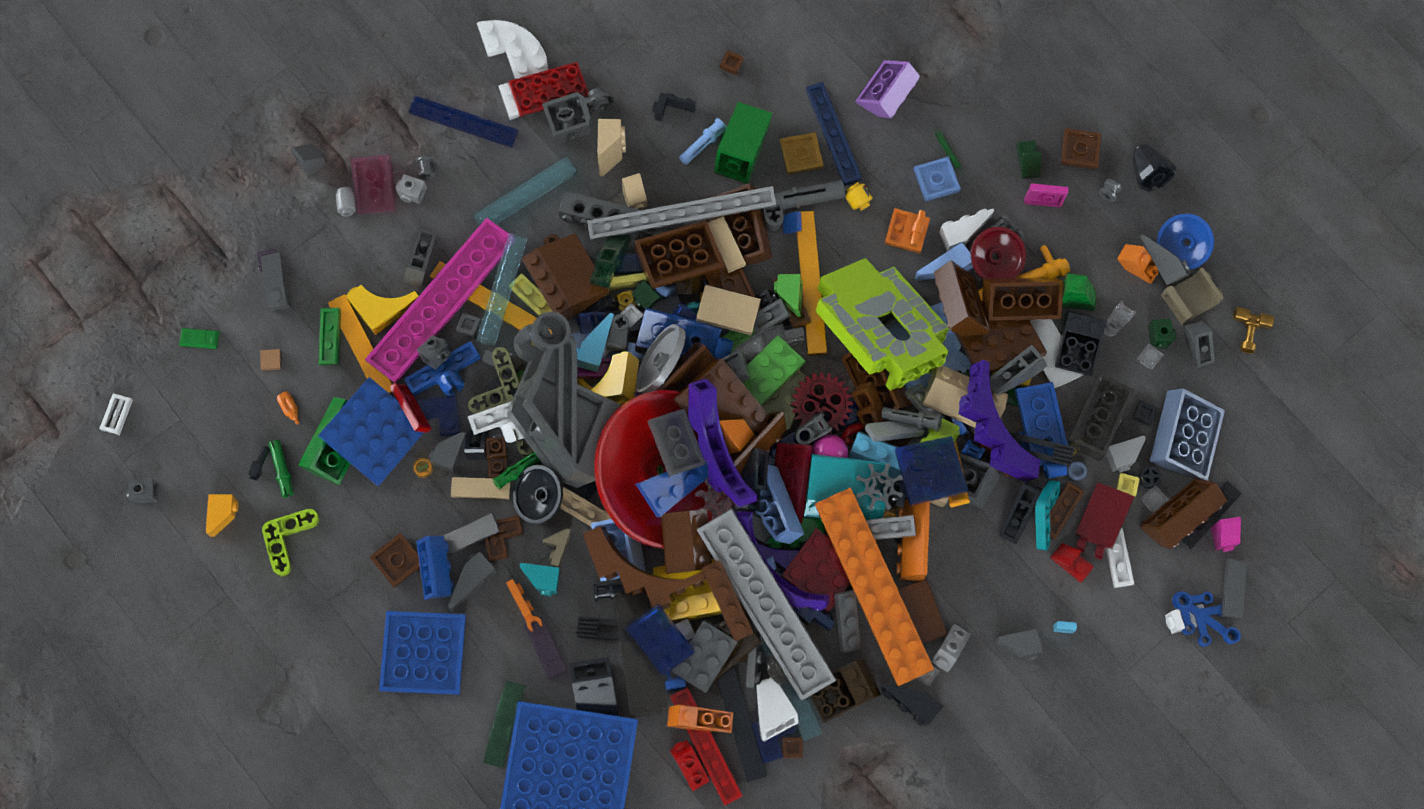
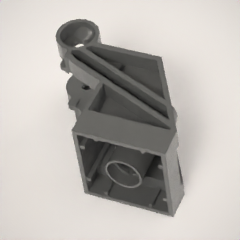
M550 311L538 316L533 324L525 326L515 336V352L528 364L507 415L543 465L554 470L562 483L578 488L595 481L594 461L599 437L609 418L622 405L577 384V341L570 335L571 330L567 319L560 313Z

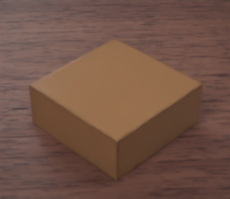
M280 349L260 350L262 371L281 369Z

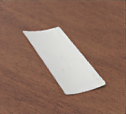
M1052 319L1030 320L1047 351L1046 356L1043 357L1047 367L1043 371L1049 381L1053 382L1054 388L1083 376L1081 373L1055 367L1061 335Z

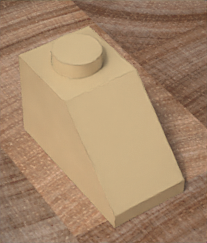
M640 173L623 178L622 189L627 206L644 210L647 207V198Z

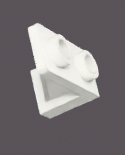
M1203 604L1196 606L1199 609L1204 608ZM1179 610L1171 611L1165 615L1166 624L1172 634L1185 629ZM1189 612L1191 623L1197 627L1195 616Z

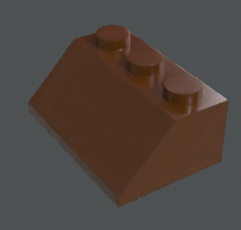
M707 509L664 513L661 515L666 574L700 571L703 566L712 563L711 552L697 531L699 527L708 523Z

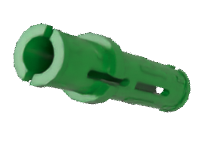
M273 440L274 444L270 441L268 445L270 446L277 474L275 479L276 482H279L282 498H288L289 494L290 496L294 495L290 481L292 477L288 473L281 440Z
M532 452L512 467L508 466L506 471L493 478L494 485L500 490L512 480H517L518 476L525 469L534 466L540 462V459L535 452Z

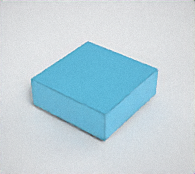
M1057 621L1053 625V632L1074 633L1077 630V623Z

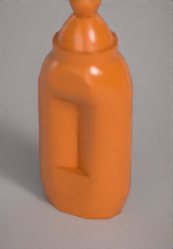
M288 391L282 392L277 396V402L284 415L289 417L290 420L295 421V424H299L298 407Z

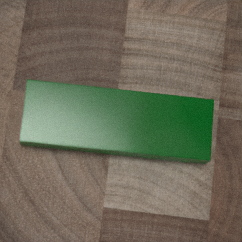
M320 308L318 364L321 366L339 365L340 308Z

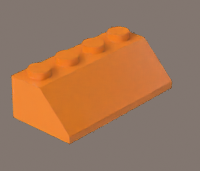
M930 497L906 499L904 507L898 511V517L914 516L916 536L901 537L900 543H897V555H900V563H896V574H899V580L920 582L927 576Z

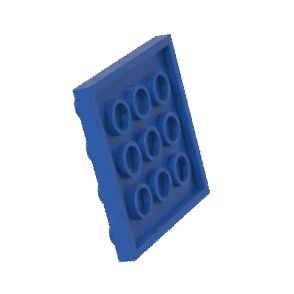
M368 377L320 432L318 437L378 487L424 432L414 431L399 402L372 378Z
M386 611L379 691L460 695L466 615Z

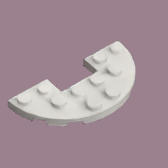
M488 20L477 23L488 57L506 52L515 79L548 70L546 55L541 44L523 27L500 20ZM508 83L499 85L509 119L513 120L520 117Z

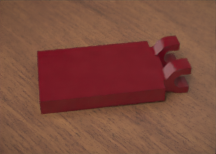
M1097 482L1076 531V536L1080 537L1076 544V549L1083 553L1088 542L1098 545L1094 558L1102 560L1107 548L1113 550L1133 503L1134 496Z

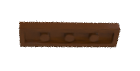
M719 559L703 566L701 569L734 641L753 634L754 631L721 560Z

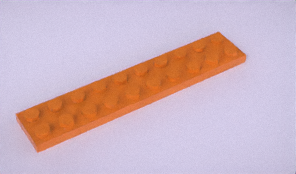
M851 487L815 503L817 512L897 686L933 671V665Z

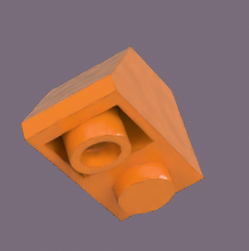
M1125 244L1117 258L1126 271L1147 283L1152 284L1159 272L1144 246Z

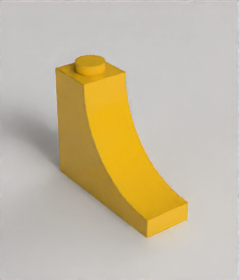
M362 285L353 287L346 295L349 303L374 335H377L402 317L419 297L413 291L408 295L398 298H383L370 293Z
M627 351L612 355V360L606 374L591 391L618 404H624L634 398L639 359Z

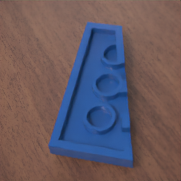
M704 460L706 464L671 477H669L666 471L635 484L656 517L663 515L708 478V462Z

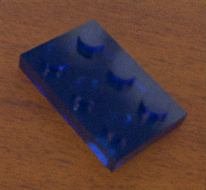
M659 604L626 628L663 676L695 653L694 648Z

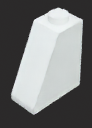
M775 677L764 679L760 684L756 685L760 732L764 742L798 724L799 721L797 712Z

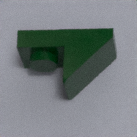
M1036 141L1017 142L1016 147L1022 179L1040 177L1041 152H1037Z

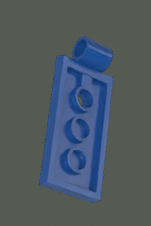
M645 308L636 346L649 348L665 328L676 324L685 330V343L680 357L695 344L692 341L694 337H698L700 339L699 343L704 344L712 356L717 359H722L731 353L734 342L720 337L723 328Z
M1053 382L1014 390L1025 436L1042 440L1048 439L1050 442L1068 445ZM1027 442L1029 451L1053 455L1054 448ZM1039 459L1047 479L1067 475L1066 465Z

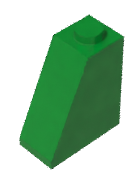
M1067 274L1063 281L1062 307L1095 311L1097 292L1088 277Z

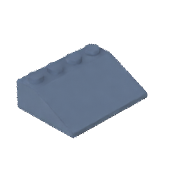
M1184 388L1167 391L1150 462L1176 473L1208 481L1225 410Z

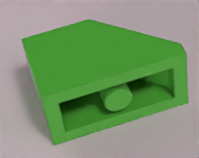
M778 274V280L774 282L775 293L778 294L779 299H783L785 305L797 317H801L803 294L801 274Z

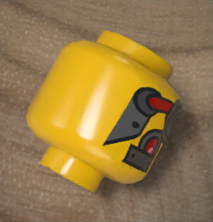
M857 182L846 189L845 198L852 209L856 210L859 208L862 211L870 206L869 201L872 200V194L865 184Z

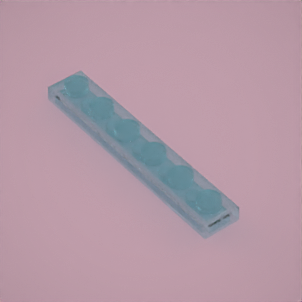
M564 157L478 211L473 217L479 226L486 218L497 224L577 174V171L568 158Z
M511 233L508 234L476 341L493 347L496 344L527 238Z

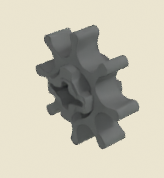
M870 463L868 468L871 474L867 479L856 476V480L862 481L865 484V490L862 493H857L856 497L870 496L871 504L868 506L870 510H873L874 504L878 500L883 501L885 508L889 510L891 506L888 503V497L892 494L898 497L903 496V493L896 492L893 488L894 483L897 480H902L903 477L898 475L896 478H890L887 474L890 467L889 463L885 464V468L881 473L875 472L873 464ZM875 478L879 483L884 484L882 493L874 489L877 485Z

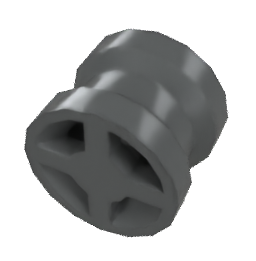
M1107 179L1104 182V188H1101L1099 191V196L1108 202H1114L1117 198L1116 194L1120 193L1122 186L1114 180Z

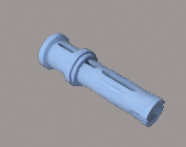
M716 118L715 123L708 129H704L703 135L682 153L679 159L685 165H688L707 145L715 143L717 141L716 138L726 131L727 126L724 122Z

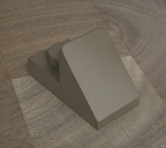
M566 528L542 541L544 545L556 548V550L551 551L549 557L552 567H561L572 535L571 529Z

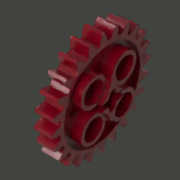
M821 372L818 378L813 373L811 376L812 380L808 376L804 377L806 383L799 381L798 383L801 388L795 387L794 390L797 394L791 395L795 401L791 402L790 405L796 408L791 413H797L794 420L800 419L799 426H801L815 415L827 412L830 416L827 422L828 425L832 426L835 431H838V424L843 427L845 425L843 419H850L846 413L852 412L848 408V406L853 404V402L848 401L852 394H846L849 387H842L844 381L837 383L838 376L831 379V373L824 377L823 372ZM814 386L822 388L820 396L814 393ZM807 394H809V395H810L811 397H813L815 400L809 399V398L807 397ZM832 395L838 397V405L831 403L830 398ZM823 399V400H824L823 404L826 405V406H828V407H830V408L835 409V410H836V413L832 412V411H831L830 409H828L826 406H823V407L820 408V407H819L820 403L817 402V401H820V400ZM806 402L812 404V412H807L804 409Z

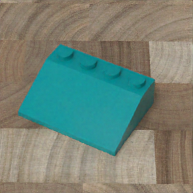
M812 454L804 517L821 519L814 504L851 487L865 520L883 519L885 503L883 501H876L873 510L868 509V506L871 504L870 496L856 497L857 493H862L865 490L864 482L856 480V476L867 479L871 474L868 468L870 463L873 464L875 472L881 473L886 463ZM875 478L877 485L874 489L882 493L884 484L879 483Z

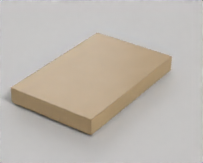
M705 285L696 321L752 335L761 299Z

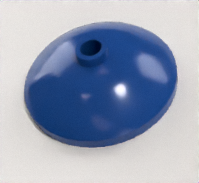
M1180 214L1170 218L1163 224L1158 233L1157 242L1180 257L1182 261L1186 260L1191 270L1204 264L1212 254L1214 234L1209 224L1202 218L1193 214ZM1187 239L1191 241L1189 246L1184 244Z

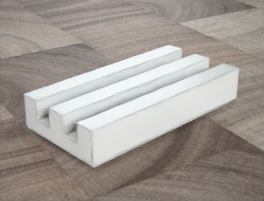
M113 393L99 429L120 436L133 400L129 397ZM117 399H120L117 408L113 414L111 424L109 427H107Z

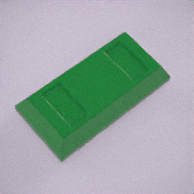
M182 328L179 346L217 349L220 331Z

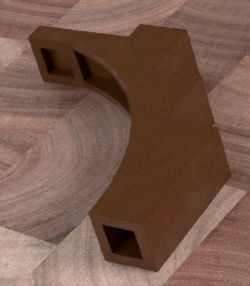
M600 526L583 533L599 578L610 580L617 577L618 573L626 594L632 593L633 596L644 592L643 588H645L653 609L659 608L662 611L671 607L670 603L675 601L673 593L675 596L687 592L685 588L693 586L695 589L705 585L704 581L706 578L703 572L686 579H667L639 569L630 563L616 548L606 526Z

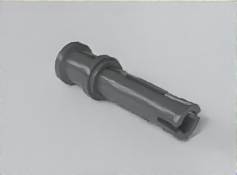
M884 407L882 410L883 420L914 424L920 429H923V427L931 428L939 432L941 427V414L936 416L926 414L924 411L913 413Z

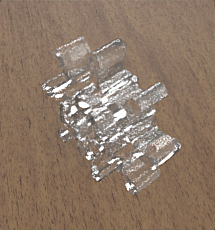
M708 478L704 481L708 485V492L700 490L695 493L696 496L705 499V506L699 510H710L713 514L712 520L736 505L724 491L718 493L708 483ZM720 497H724L723 499H721V501L716 503V501L719 500Z

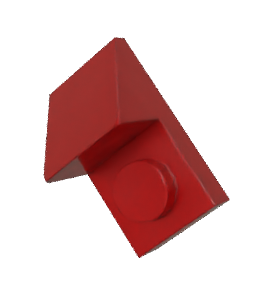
M1064 543L1050 557L1080 583L1094 568L1079 555L1081 553L1080 550Z

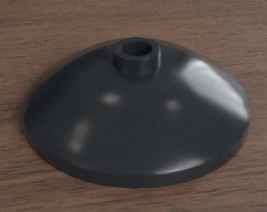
M534 465L525 469L518 476L512 494L517 514L526 522L533 524L545 523L557 514L563 500V486L554 470L547 466Z

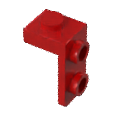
M687 740L677 743L669 750L692 791L709 782L708 776Z

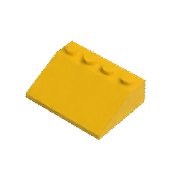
M665 565L653 568V575L667 579H686L703 572L700 570L666 574ZM707 580L704 581L705 585L694 589L693 586L685 588L687 592L675 596L673 593L675 601L670 603L671 607L662 611L659 608L654 609L656 623L662 626L679 623L685 619L690 621L720 615L722 612Z

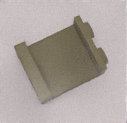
M1203 267L1195 275L1173 287L1171 285L1167 287L1161 294L1181 325L1215 307L1224 299L1221 289L1215 286L1210 273L1205 271Z

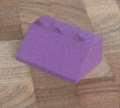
M884 60L855 102L878 117L892 118L920 76L909 62Z

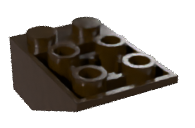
M861 659L834 672L833 675L836 681L810 696L823 723H826L868 703L882 694L865 660Z

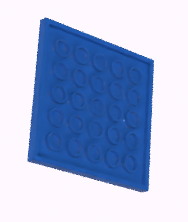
M518 701L500 809H624L638 719Z

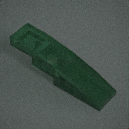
M506 681L483 763L503 768L513 735L518 701L522 702L525 685Z

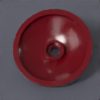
M992 227L981 232L974 240L970 252L971 263L976 273L982 279L1016 278L1024 268L1026 249L1022 239L1014 231L1005 227ZM993 253L997 255L996 260L992 258Z

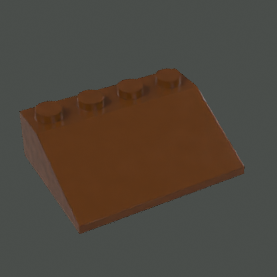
M749 183L712 197L755 190L757 188ZM762 209L703 219V221L707 220L708 223L724 217L746 265L757 264L773 258Z
M707 220L635 241L637 259L652 289L725 268Z
M575 233L540 246L522 258L550 309L563 315L567 321L610 293V290Z
M696 342L678 359L670 375L657 390L681 392L715 358L704 344Z
M723 359L711 360L690 382L693 383L707 379L717 388L719 420L744 419L753 433H755L770 418L769 414ZM689 384L673 399L681 409H685L687 416L689 409Z

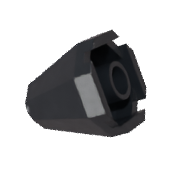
M1147 144L1139 145L1133 152L1136 179L1140 189L1150 192L1153 191L1152 187L1162 188L1174 178L1173 170L1176 171L1174 163Z

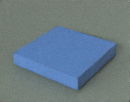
M949 156L914 166L913 168L925 202L954 194L961 190Z

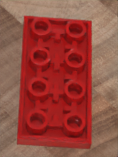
M578 62L508 81L520 117L544 110L542 103L576 92L584 98L589 96Z

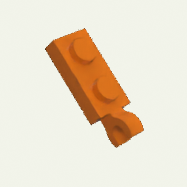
M513 579L506 582L527 622L528 629L531 632L533 631L531 627L533 622H538L540 627L543 626L541 619L531 614V611L534 609L529 600L524 601L522 594L525 592L520 583L515 584Z

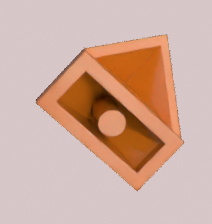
M744 419L719 420L729 454L740 452L754 436L753 431Z

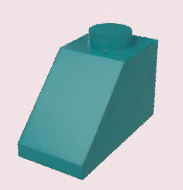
M520 563L521 571L537 592H541L540 595L551 597L552 594H557L560 568Z

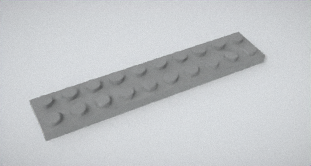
M730 509L697 529L699 535L715 561L721 560L739 600L801 701L835 682V676L734 511Z

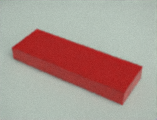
M393 383L390 389L414 431L428 433L432 428L408 386Z

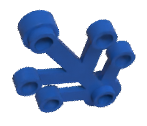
M1179 591L1173 595V606L1180 611L1185 626L1182 633L1190 635L1195 631V626L1191 623L1190 612L1195 616L1200 635L1197 641L1201 647L1210 645L1212 641L1208 635L1206 624L1223 636V640L1228 644H1235L1240 640L1241 633L1237 628L1230 627L1227 629L1210 617V615L1221 616L1222 611L1220 607H1222V604L1200 609L1194 605V603L1200 602L1204 605L1211 603L1213 595L1210 592L1190 596L1186 592ZM1204 595L1208 597L1209 601L1204 599ZM1186 626L1190 627V632L1187 631ZM1202 638H1205L1207 643H1204Z

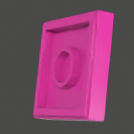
M1031 183L1024 197V204L1060 208L1068 194V187Z

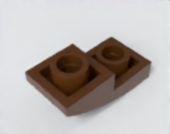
M504 437L486 438L489 478H496L506 471L508 467L506 441Z

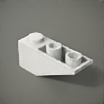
M982 209L977 214L972 216L965 215L958 221L945 222L941 226L939 234L946 251L948 252L961 242L966 246L991 219L994 209Z

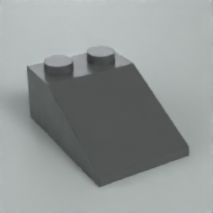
M960 453L970 500L969 504L983 509L1000 475L990 464ZM941 466L933 481L928 479L927 481L947 492Z

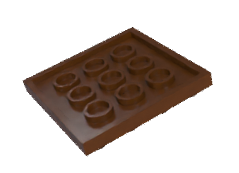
M987 320L991 332L983 335L960 336L954 332L971 365L986 360L990 362L989 373L999 371L1031 345L1034 346L1042 357L1047 354L1030 320Z

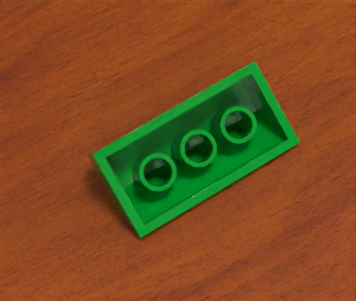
M334 397L298 466L331 483L340 485L350 463L318 437L320 432L348 401Z

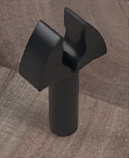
M263 446L257 460L252 461L248 473L250 475L249 479L257 481L262 475V466L270 451L269 447Z

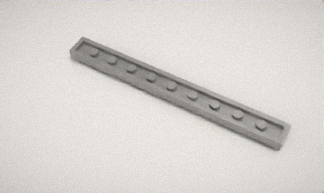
M773 186L588 220L587 223L590 239L595 240L776 206Z

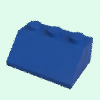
M425 536L416 541L424 600L451 596L452 591H454V584L449 576L451 563L447 560L446 554L448 552V543L444 540V536Z

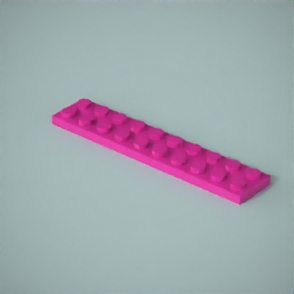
M486 218L365 358V361L393 383H397L420 356L417 349L432 335H438L517 242L516 239Z

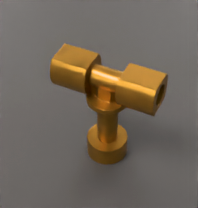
M1237 307L1233 313V320L1244 322V326L1247 328L1246 339L1241 342L1240 351L1253 354L1256 349V344L1253 342L1255 329L1260 327L1270 329L1274 323V316L1265 313L1256 315L1250 313L1251 310Z

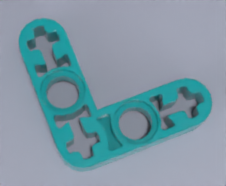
M1049 480L1037 499L1035 507L1037 550L1048 551L1050 547V511L1059 497L1060 481Z

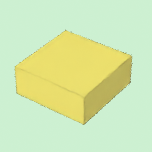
M1120 473L1116 489L1135 497L1140 478Z

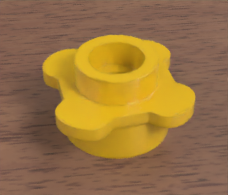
M625 291L617 295L621 311L631 303L635 307L637 306L632 295L633 291Z

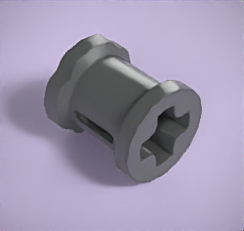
M432 156L417 158L420 179L435 177V172L432 168Z

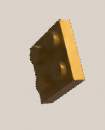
M816 132L781 138L779 140L787 175L823 169L824 165Z

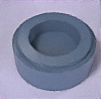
M1080 461L1072 462L1071 466L1067 468V476L1073 481H1081L1087 474L1085 464Z

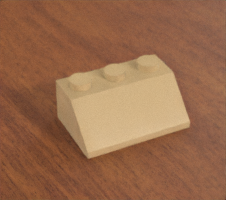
M598 119V165L600 176H604L622 160V153H626L625 126H621V119Z

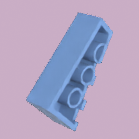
M768 465L767 491H761L760 511H755V513L760 515L763 524L775 541L790 544L804 535V532L778 467Z

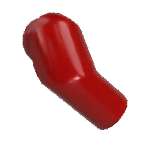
M861 422L846 427L840 436L846 446L851 445L852 440L850 437L859 431H863L864 426Z

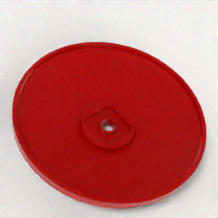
M657 390L644 393L620 406L609 418L601 432L594 461L598 494L613 522L634 540L664 549L661 516L656 517L635 484L659 475L657 473L659 465L663 467L664 472L667 471L648 421L682 410L673 400L680 392L674 390ZM692 428L698 443V433ZM707 478L665 513L707 509L708 522L730 510L733 500L724 491L718 493L708 483Z

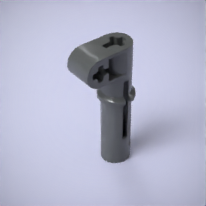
M839 180L800 188L793 186L790 190L774 192L776 206L762 208L766 228L772 232L782 228L784 209H800V206L844 199L845 189L843 181ZM773 211H775V220H777V222H774L771 219Z

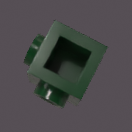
M648 281L639 282L634 287L635 290L632 293L635 298L634 302L641 308L650 309L658 300L665 298L658 294L656 289H652Z
M1171 319L1152 320L1148 325L1151 347L1165 349L1175 340L1176 331L1172 328Z

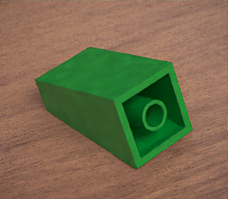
M737 103L717 150L714 173L749 184L769 130L773 113L748 104Z

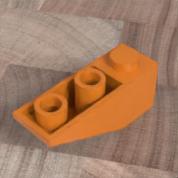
M686 705L669 706L667 727L732 733L733 712Z

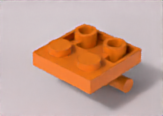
M894 208L884 244L920 254L930 218L925 217L926 212L923 210H919L918 214Z

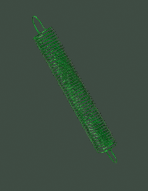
M937 131L934 135L940 141V144L943 141L941 146L943 148L945 145L943 150H946V154L948 153L947 156L950 157V161L952 160L951 163H954L955 170H957V167L959 169L962 165L957 157L954 159L956 155H952L953 151L950 147L948 148L950 145L946 144L947 141L942 137L944 136L942 132Z

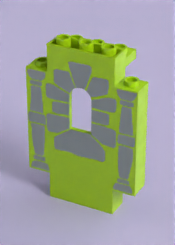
M864 258L820 278L817 290L823 295V298H820L818 301L816 313L869 375L881 372L886 368L890 373L886 383L890 391L897 387L901 388L912 380L916 381L927 373L931 374L936 367H940L945 363L948 350L942 343L946 340L949 330L948 326L895 267L879 273ZM892 313L909 333L910 338L905 341L896 339L878 318Z

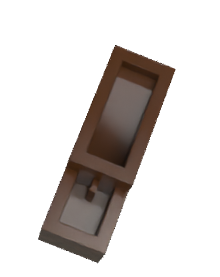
M873 381L856 386L851 394L859 408L856 414L864 428L869 423L887 422L886 419H882L883 404Z

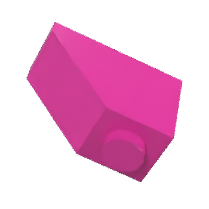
M1240 517L1222 519L1210 528L1215 550L1222 549L1223 552L1235 550L1234 547L1240 544Z

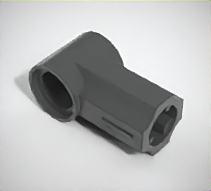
M488 347L483 355L482 362L495 368L492 359L494 349ZM501 351L498 352L499 356L496 358L500 359L503 365H510L509 362L507 364L504 362L503 357L506 354H503ZM510 353L518 373L524 360ZM511 369L503 371V374L512 377Z

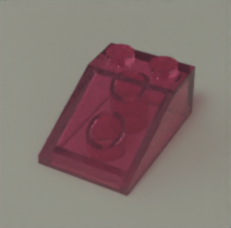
M391 153L350 158L357 213L367 214L395 211L394 174Z

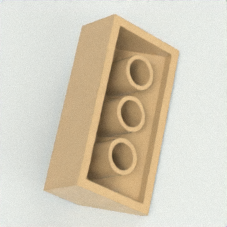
M943 365L936 367L929 377L923 405L974 428L976 427V422L958 414L960 398L968 393L969 377ZM991 388L993 401L1001 419L1006 407L1008 394L1002 393L997 395Z

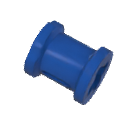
M968 440L961 454L981 460L986 449H981Z

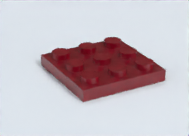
M817 528L814 529L781 575L782 578L800 590L811 594L830 595L829 604L824 609L827 612L835 604L834 594L844 592L850 583L830 538Z

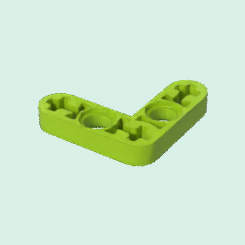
M305 509L270 520L263 525L262 533L271 566L278 576H286L292 569L284 537L315 527L319 523V515L313 509ZM308 514L315 516V518H312L311 523L305 520L302 521L303 526L300 525L298 517L304 520L308 518ZM290 519L296 521V526L293 529L286 528V522ZM270 526L277 528L274 530V535L276 538L280 537V539H273L272 535L267 532L270 530ZM278 543L281 544V552L274 554L272 546ZM274 558H281L282 563L284 565H287L286 567H284L283 572L280 569H277L278 567H280V563L278 559L274 560Z

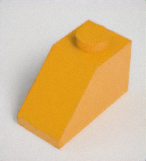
M232 494L208 495L206 534L210 537H215L235 519V514L239 510V501Z

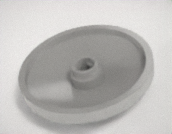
M676 324L668 326L650 345L638 367L636 392L644 394L656 391L670 375L677 364L685 343V330Z

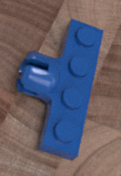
M470 341L452 351V355L436 370L427 365L404 378L412 394L415 396L436 384L441 387L447 396L455 395L452 389L453 386L460 392L464 388V381L459 371L481 359L472 342Z

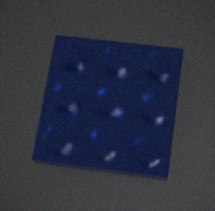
M952 436L895 448L894 452L901 476L903 477L910 506L968 492Z

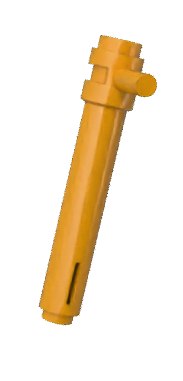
M1043 245L1040 247V250L1047 263L1043 264L1042 267L1020 274L1016 278H1056L1058 276L1061 278L1070 272V266L1065 258L1054 260L1047 246ZM983 288L978 289L981 301H983Z

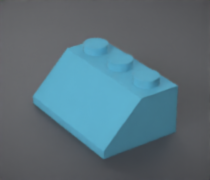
M859 431L848 458L890 463L889 477L896 478L898 475H901L904 478L913 452L886 441L873 442L868 434Z

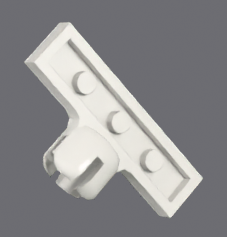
M511 402L468 416L474 435L499 427L502 430L505 441L508 443L516 441L514 429L518 440L524 438L507 415Z

